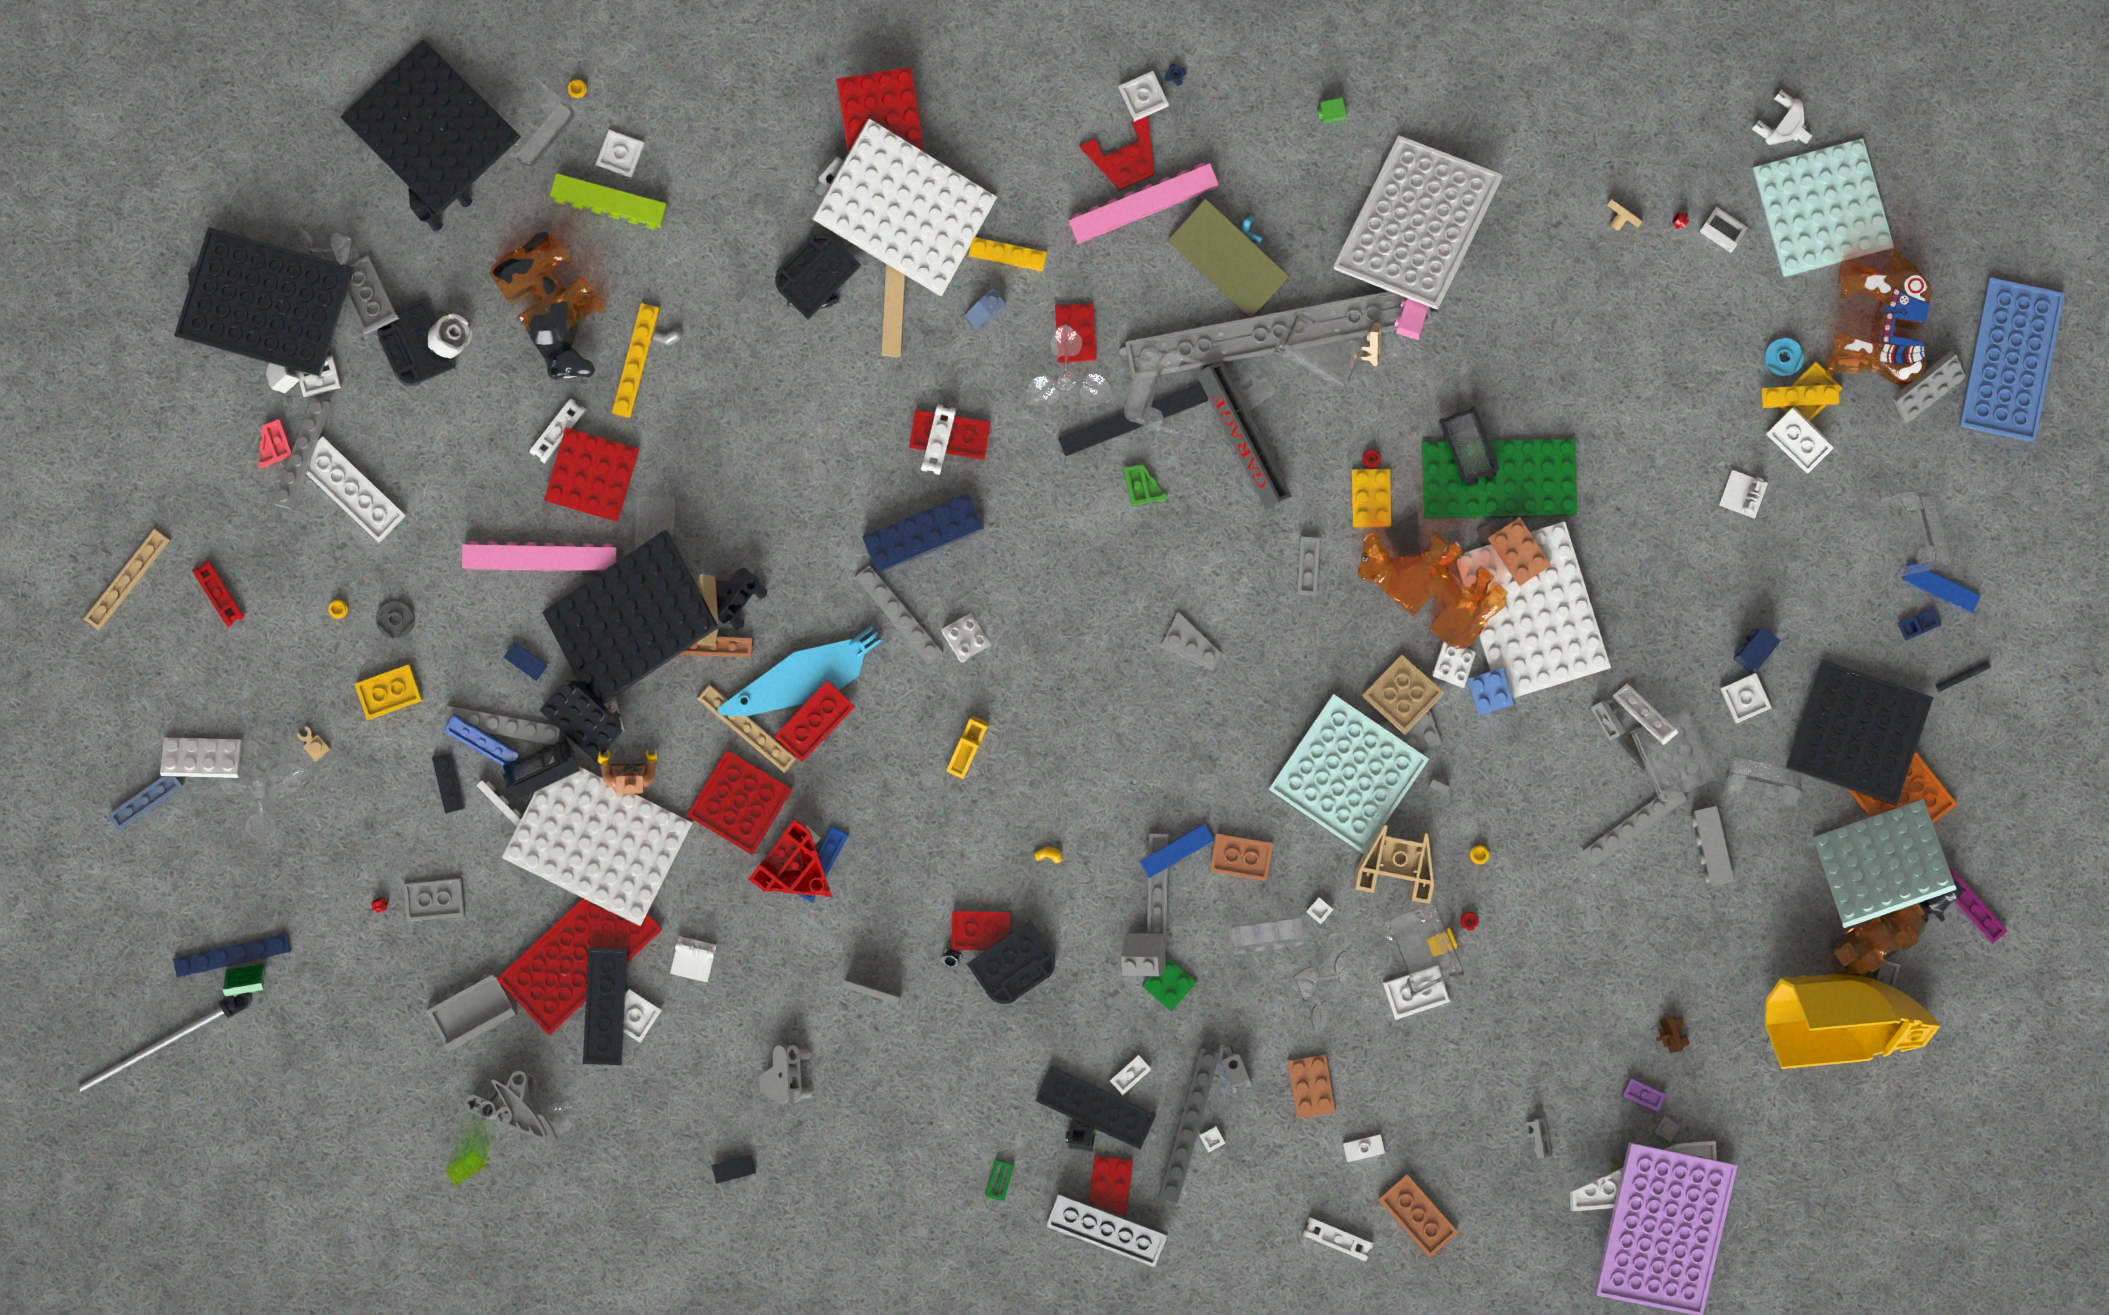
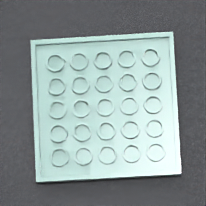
M1863 138L1752 168L1783 277L1894 248Z
M1333 694L1269 790L1364 854L1380 825L1387 822L1429 759Z
M1924 799L1813 837L1844 928L1956 890Z

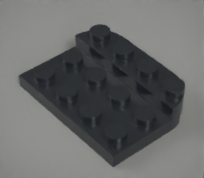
M824 234L812 235L782 267L778 268L775 284L778 292L809 321L861 267V264L833 237Z
M424 298L396 309L395 311L399 319L377 329L378 340L395 377L405 386L420 385L421 382L456 367L452 358L442 357L428 347V332L435 324V320Z
M566 680L557 688L539 711L596 762L599 751L603 755L622 733L623 729H621L619 719L621 715L617 710L612 713L585 688L587 683L584 681Z
M1029 920L966 964L993 1001L1000 1004H1010L1052 975L1055 968V957L1031 920Z

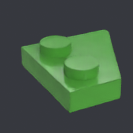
M1143 464L1123 468L1131 506L1168 498L1166 493H1163L1155 479L1148 474V470Z

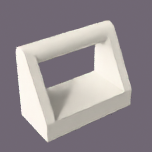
M1716 206L1699 232L1731 253L1748 227ZM1715 215L1740 231L1735 241L1709 225Z

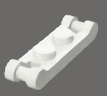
M570 398L531 448L530 453L540 457V461L545 464L561 444L565 427L572 429L587 409L583 406L580 407L573 398ZM569 410H573L575 412L573 417L567 414ZM543 444L549 447L546 452L540 449Z
M940 404L936 408L921 471L927 472L929 470L938 475L941 473L956 414V408L951 407L948 409ZM941 415L948 416L947 422L940 420ZM930 458L938 459L937 463H929Z
M1311 1217L1308 1218V1226L1303 1231V1236L1367 1261V1254L1369 1249H1372L1373 1243ZM1316 1226L1321 1228L1319 1235L1313 1233ZM1357 1243L1362 1245L1360 1252L1355 1251Z

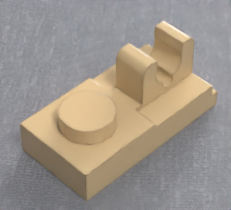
M1374 323L1372 329L1368 330L1367 341H1370V344L1364 343L1362 346V350H1366L1369 353H1363L1361 359L1371 361L1373 366H1377L1381 358L1382 324Z

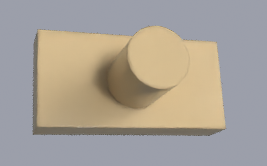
M1611 199L1607 205L1618 213L1610 223L1618 231L1627 220L1636 227H1639L1643 221L1614 199Z

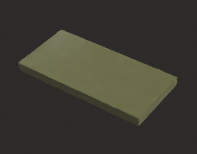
M1207 198L1204 199L1168 240L1250 318L1263 307L1290 277L1284 269Z

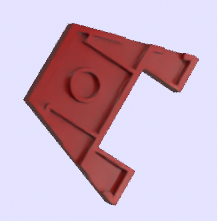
M1147 116L1131 122L1139 141L1106 156L1102 155L1095 139L1079 146L1119 190L1154 175Z

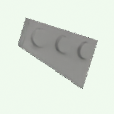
M1177 612L1161 646L1213 671L1221 652L1186 618Z

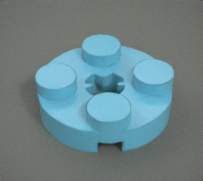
M1781 338L1772 342L1765 351L1766 367L1777 376H1791L1803 364L1804 356L1800 345L1789 338ZM1783 352L1787 353V358H1789V361H1780L1781 358L1779 357V354L1781 353L1783 355Z

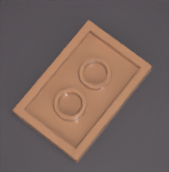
M1520 517L1487 538L1518 586H1521L1551 566Z
M1216 834L1210 872L1267 882L1273 843Z
M1326 1055L1287 1061L1297 1118L1335 1112Z

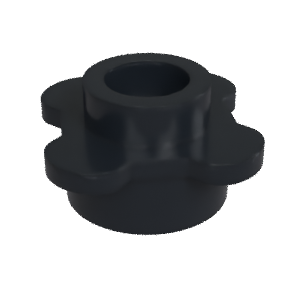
M946 948L945 955L941 957V960L947 967L953 968L959 966V960L962 959L963 955L951 948Z

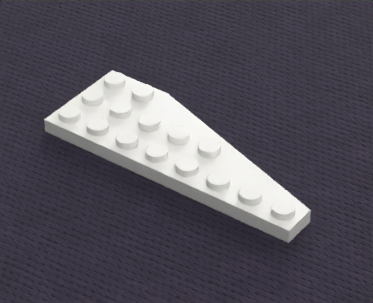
M1716 1141L1677 1143L1664 1149L1717 1160ZM1623 1168L1571 1190V1211L1614 1208Z

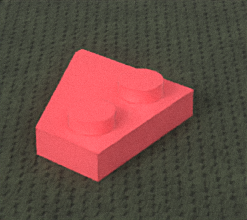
M282 419L263 425L261 429L262 441L260 442L259 449L261 450L260 462H258L259 468L286 459L292 453V447Z

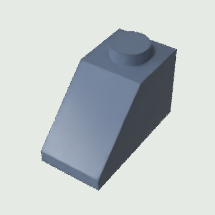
M992 289L964 316L977 330L1001 311L1006 304L998 293Z

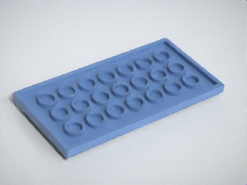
M1991 277L1988 279L1959 427L2030 442L2036 441L2065 293Z

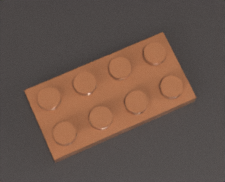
M1407 1174L1378 1199L1429 1258L1459 1233Z

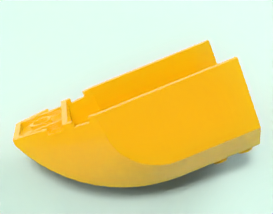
M1828 974L1816 976L1801 975L1793 978L1783 977L1779 979L1766 998L1765 1027L1781 1069L1872 1060L1874 1055L1883 1053V1056H1888L1894 1050L1900 1049L1901 1052L1924 1047L1940 1028L1939 1022L1923 1006L1907 994L1881 981L1858 975Z

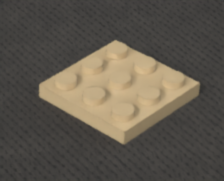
M1401 655L1362 697L1405 735L1444 695V692Z

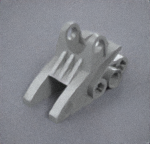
M515 1071L510 1076L508 1083L497 1080L491 1081L495 1088L488 1099L471 1095L465 1100V1108L471 1113L495 1120L504 1126L543 1141L557 1143L558 1137L553 1126L537 1104L538 1080L533 1074ZM519 1074L523 1075L518 1084H516L515 1077ZM528 1077L533 1079V1085L528 1088ZM475 1102L480 1104L479 1108L474 1106Z

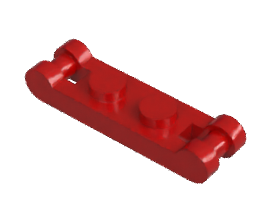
M206 560L203 562L204 565L199 568L195 567L192 569V572L226 626L230 627L237 619H243L244 615L211 562ZM208 571L210 575L204 578L202 574ZM231 608L234 613L228 616L226 611Z

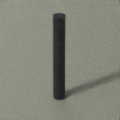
M1986 661L1936 685L1938 692H1941L1991 668V666Z

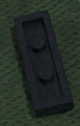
M451 753L432 757L445 814L465 809Z

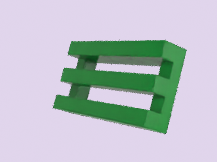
M998 1159L995 1160L985 1197L1004 1202L1014 1164ZM998 1164H1001V1171L993 1195L990 1194ZM1007 1166L1010 1168L1000 1197L997 1195Z

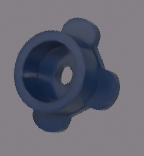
M1171 64L1168 74L1165 75V80L1180 86L1183 83V76L1186 75L1187 71L1185 68Z

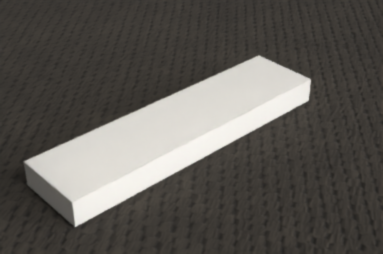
M1628 683L1613 695L1614 699L1663 745L1678 733L1677 729Z

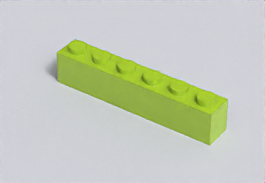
M557 173L550 193L555 203L562 205L565 202L571 203L572 207L580 210L586 207L591 209L590 212L599 215L602 212L608 213L610 218L617 220L620 217L626 218L627 222L635 225L641 222L646 224L645 227L656 230L657 227L662 228L668 207L663 202Z

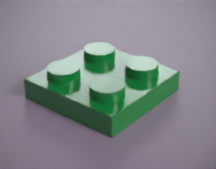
M1167 957L1166 971L1160 976H1151L1142 987L1172 1012L1197 982Z
M264 964L226 970L223 986L224 996H237L241 993H256L263 990L265 978Z

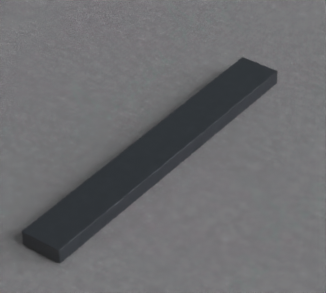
M1200 383L1058 439L1066 457L1208 402Z

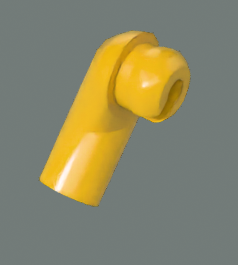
M1051 846L1033 852L1037 861L1048 857L1054 863H1059L1063 859L1061 851Z

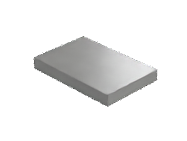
M462 878L403 883L407 922L465 916Z
M844 980L842 987L895 1004H899L901 999L900 996L849 980Z

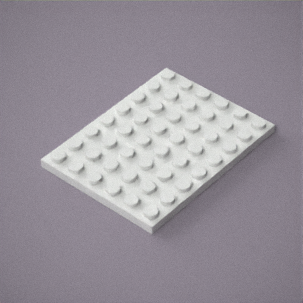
M867 119L811 219L935 294L942 296L997 197L876 122Z
M1398 135L1333 266L1334 269L1438 310L1503 178L1502 174Z
M1565 522L1530 532L1551 566L1521 586H1518L1492 545L1455 555L1490 671L1505 667L1514 698L1611 668Z
M579 767L580 771L535 791L502 858L641 926L692 822L636 794H617L613 788L603 782V778Z

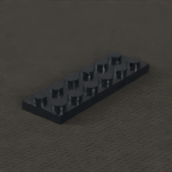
M588 947L583 1064L622 1065L628 949Z
M1053 1066L1050 1067L1035 1100L1141 1150L1156 1117V1114Z

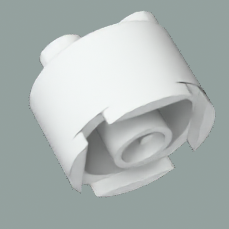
M457 314L441 317L428 332V347L442 357H455L472 340V330L468 327L469 323Z

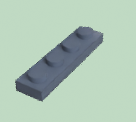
M163 776L108 814L118 831H121L181 789L183 785L176 776Z

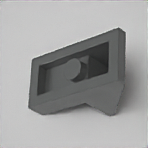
M1513 516L1477 529L1476 531L1482 546L1491 545L1487 538L1514 521Z

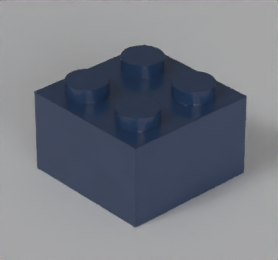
M1764 626L1759 629H1753L1746 637L1748 639L1747 643L1741 644L1734 652L1736 654L1734 660L1750 673L1757 671L1781 642Z

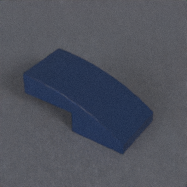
M1932 608L1899 622L1898 625L1906 641L1941 626L1935 609Z
M516 642L512 644L504 655L506 660L535 681L538 680L548 666Z

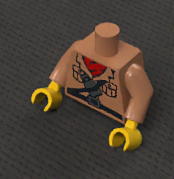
M649 749L646 750L647 764L611 763L609 765L610 752L607 750L606 757H603L601 751H599L598 762L602 764L603 782L613 788L615 793L627 795L643 793L644 788L654 781L656 764L654 763L658 760L656 749L654 755H649Z

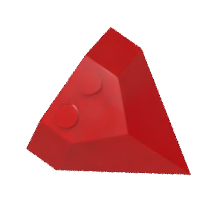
M794 819L748 880L762 891L832 897L811 832Z

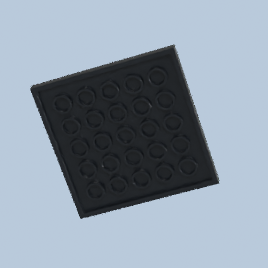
M1823 660L1785 768L1896 806L1934 697Z

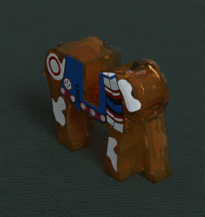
M1891 250L1889 255L1888 268L1893 274L1885 273L1871 265L1847 261L1840 265L1838 283L1841 284L1839 298L1846 299L1855 295H1869L1880 302L1873 322L1871 342L1840 332L1834 335L1832 353L1827 357L1825 376H1832L1838 373L1857 374L1875 372L1894 385H1907L1920 377L1924 372L1926 357L1923 341L1899 338L1893 335H1895L1897 327L1916 330L1926 322L1931 298V286L1920 270L1903 257L1898 250Z

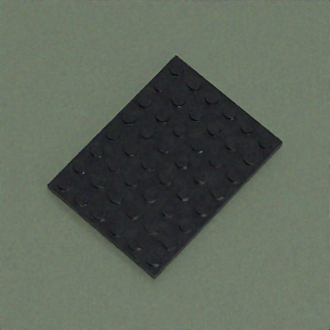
M424 40L414 47L340 117L437 216L521 138Z
M208 227L174 336L321 377L354 268Z
M663 530L542 612L578 682L582 680L587 683L585 688L602 704L616 697L719 628L667 530Z

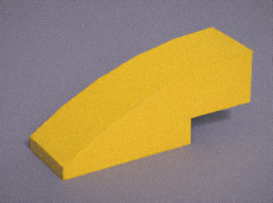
M973 715L971 716L949 763L947 772L964 779L989 726L988 722Z

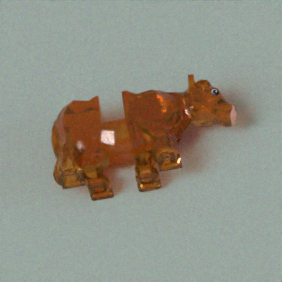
M1435 531L1431 534V545L1421 554L1395 559L1383 547L1380 537L1376 533L1370 532L1363 538L1364 546L1357 572L1358 576L1369 583L1375 582L1395 602L1407 609L1412 616L1420 610L1432 594H1435V599L1439 603H1446L1447 605L1431 622L1429 630L1451 647L1465 649L1479 637L1489 618L1501 611L1506 604L1507 598L1505 596L1508 594V591L1496 581L1491 583L1488 590V584L1494 579V575L1480 565L1478 567L1476 581L1470 587L1463 585L1449 571L1450 567L1456 564L1457 560L1465 552L1453 541L1447 542Z

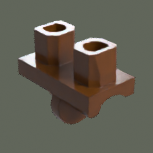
M1669 1017L1660 1020L1662 1028L1659 1029L1661 1036L1656 1037V1041L1662 1040L1664 1047H1668L1670 1053L1682 1051L1684 1047L1690 1044L1686 1035L1679 1036L1677 1030L1684 1027L1682 1018Z

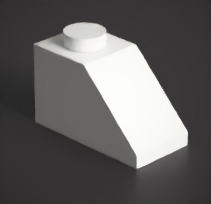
M268 364L266 376L271 389L286 393L300 380L297 371Z

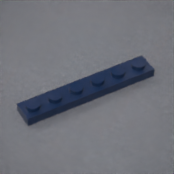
M284 933L173 958L176 976L182 977L289 953L291 949L288 935Z

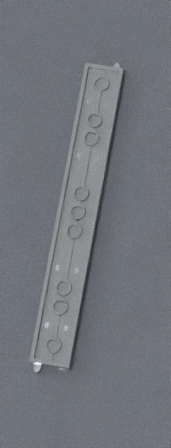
M1388 291L1125 342L1126 347L1121 348L1119 353L1128 355L1132 380L1206 367L1223 361V363L1363 337L1367 336L1368 330L1372 329L1374 323L1382 324L1381 333L1397 330L1395 322L1397 316L1402 315L1403 309H1400L1403 298L1406 297ZM1430 307L1424 325L1431 324L1433 322L1432 319L1438 316L1437 312H1431Z

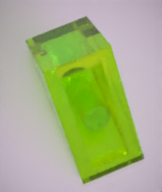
M478 1149L450 1166L445 1172L456 1187L488 1165Z

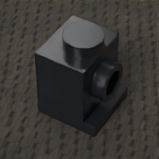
M1070 1125V1131L1066 1132L1065 1143H1068L1071 1149L1093 1152L1094 1128ZM1079 1137L1084 1139L1083 1141H1077Z

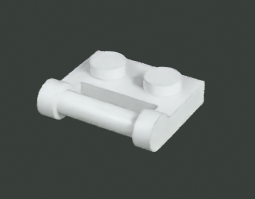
M333 355L327 356L324 366L329 365L330 370L322 372L321 377L305 376L304 373L297 371L303 397L341 388Z

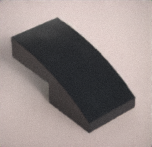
M752 1155L711 1165L716 1184L756 1173Z

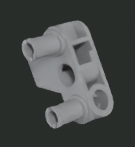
M795 1045L776 1046L772 1055L773 1067L759 1076L760 1093L780 1104L797 1103L800 1099L811 1098L813 1093L811 1087H801L800 1060H808L811 1055L808 1048H798Z

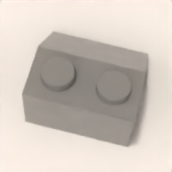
M1126 933L1121 955L1122 976H1160L1166 971L1164 933Z

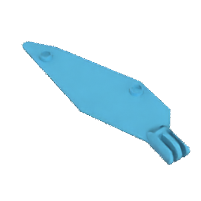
M871 625L853 639L793 652L719 706L718 713L729 716H750L804 704L826 680L837 690H840L859 676L864 654L883 641V639L879 637L867 647H864L879 635L877 631H874L860 641L862 637L874 629ZM743 697L748 699L747 703L742 704L740 702L741 698Z

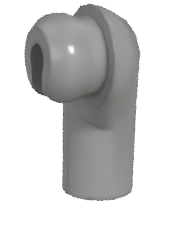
M674 328L673 331L667 334L656 331L653 339L666 345H672L681 339L682 331L679 328Z

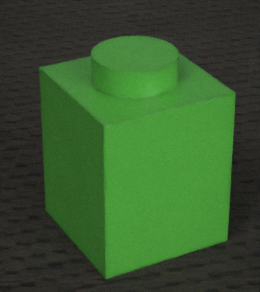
M1343 97L1320 102L1317 114L1318 118L1323 120V124L1346 119L1347 115Z

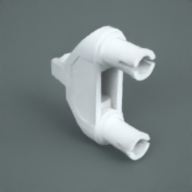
M1781 89L1774 100L1788 108L1786 116L1776 129L1772 130L1761 120H1758L1752 130L1764 137L1769 145L1791 141L1792 139L1795 141L1799 139L1807 144L1812 135L1805 130L1803 103L1800 99L1792 98Z

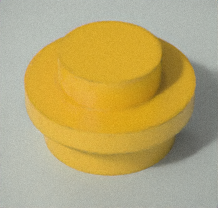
M572 80L568 85V93L573 98H582L587 92V86L582 80Z
M334 600L330 603L328 611L333 618L341 619L346 616L348 606L342 600Z
M1474 846L1470 851V858L1475 864H1484L1489 858V851L1485 846Z

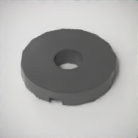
M402 601L385 603L380 607L376 616L378 629L388 638H403L414 627V613ZM394 614H398L401 618L400 623L397 625H392L390 622V618Z

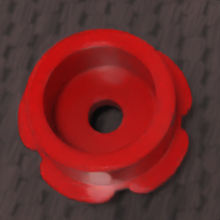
M1681 211L1676 214L1672 220V224L1676 229H1683L1688 224V214H1684Z
M1373 449L1365 451L1362 459L1363 464L1369 466V468L1377 467V464L1381 461L1378 452Z
M385 897L378 898L370 903L372 906L371 911L375 910L376 913L383 912L387 909L389 902H386Z
M1465 912L1460 917L1462 928L1471 931L1475 929V926H1478L1479 919L1474 912Z

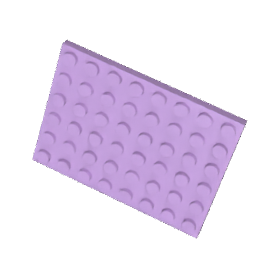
M1629 1142L1594 1294L1596 1296L1682 1313L1703 1315L1738 1165Z

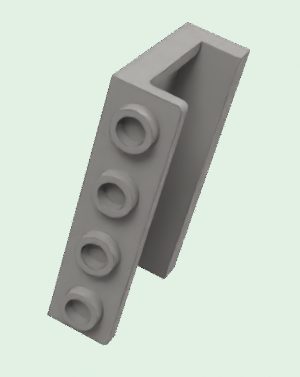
M487 973L479 978L480 981L473 984V982H470L463 986V991L458 994L454 991L445 996L447 1000L441 1003L436 1001L428 1006L429 1010L426 1013L430 1016L447 1052L460 1047L517 1015L501 983L497 980L496 974L490 975V973Z

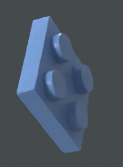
M1505 667L1468 679L1479 716L1516 704Z

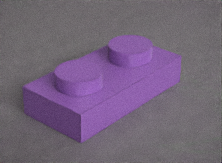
M1630 1078L1622 1096L1659 1112L1666 1094Z

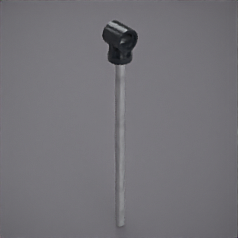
M247 992L237 996L230 995L219 1001L220 1008L78 1085L79 1090L83 1092L223 1014L230 1018L247 1009L252 1003L251 995ZM239 995H242L245 998V1003L243 1006H240L237 1003V997Z

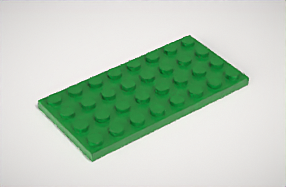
M1575 439L1488 440L1500 470L1496 473V477L1488 480L1485 477L1478 479L1479 483L1469 487L1467 484H1461L1446 441L1422 442L1424 518L1577 515ZM1452 441L1453 446H1454V445H1457V444H1460V443H1462V442H1465V441ZM1481 441L1471 442L1455 448L1465 476L1490 467Z

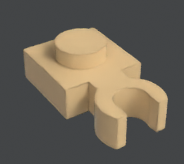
M306 726L305 729L308 735L302 737L298 733L297 736L300 740L306 741L307 744L303 748L316 762L331 749L318 734L313 737L312 730Z

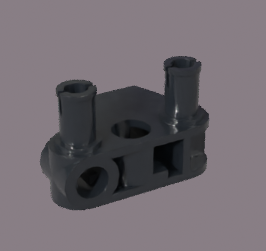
M408 188L411 210L420 221L427 222L433 231H439L443 223ZM466 191L457 198L463 207H468L472 203V198L469 197Z
M746 568L738 569L729 581L715 580L718 620L723 624L732 625L736 630H740L744 626L745 622L738 616V613L750 597L754 594L757 598L763 599L767 595V589L759 584V578Z

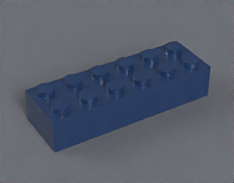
M967 493L864 535L862 538L878 574L981 532L983 527L970 495Z

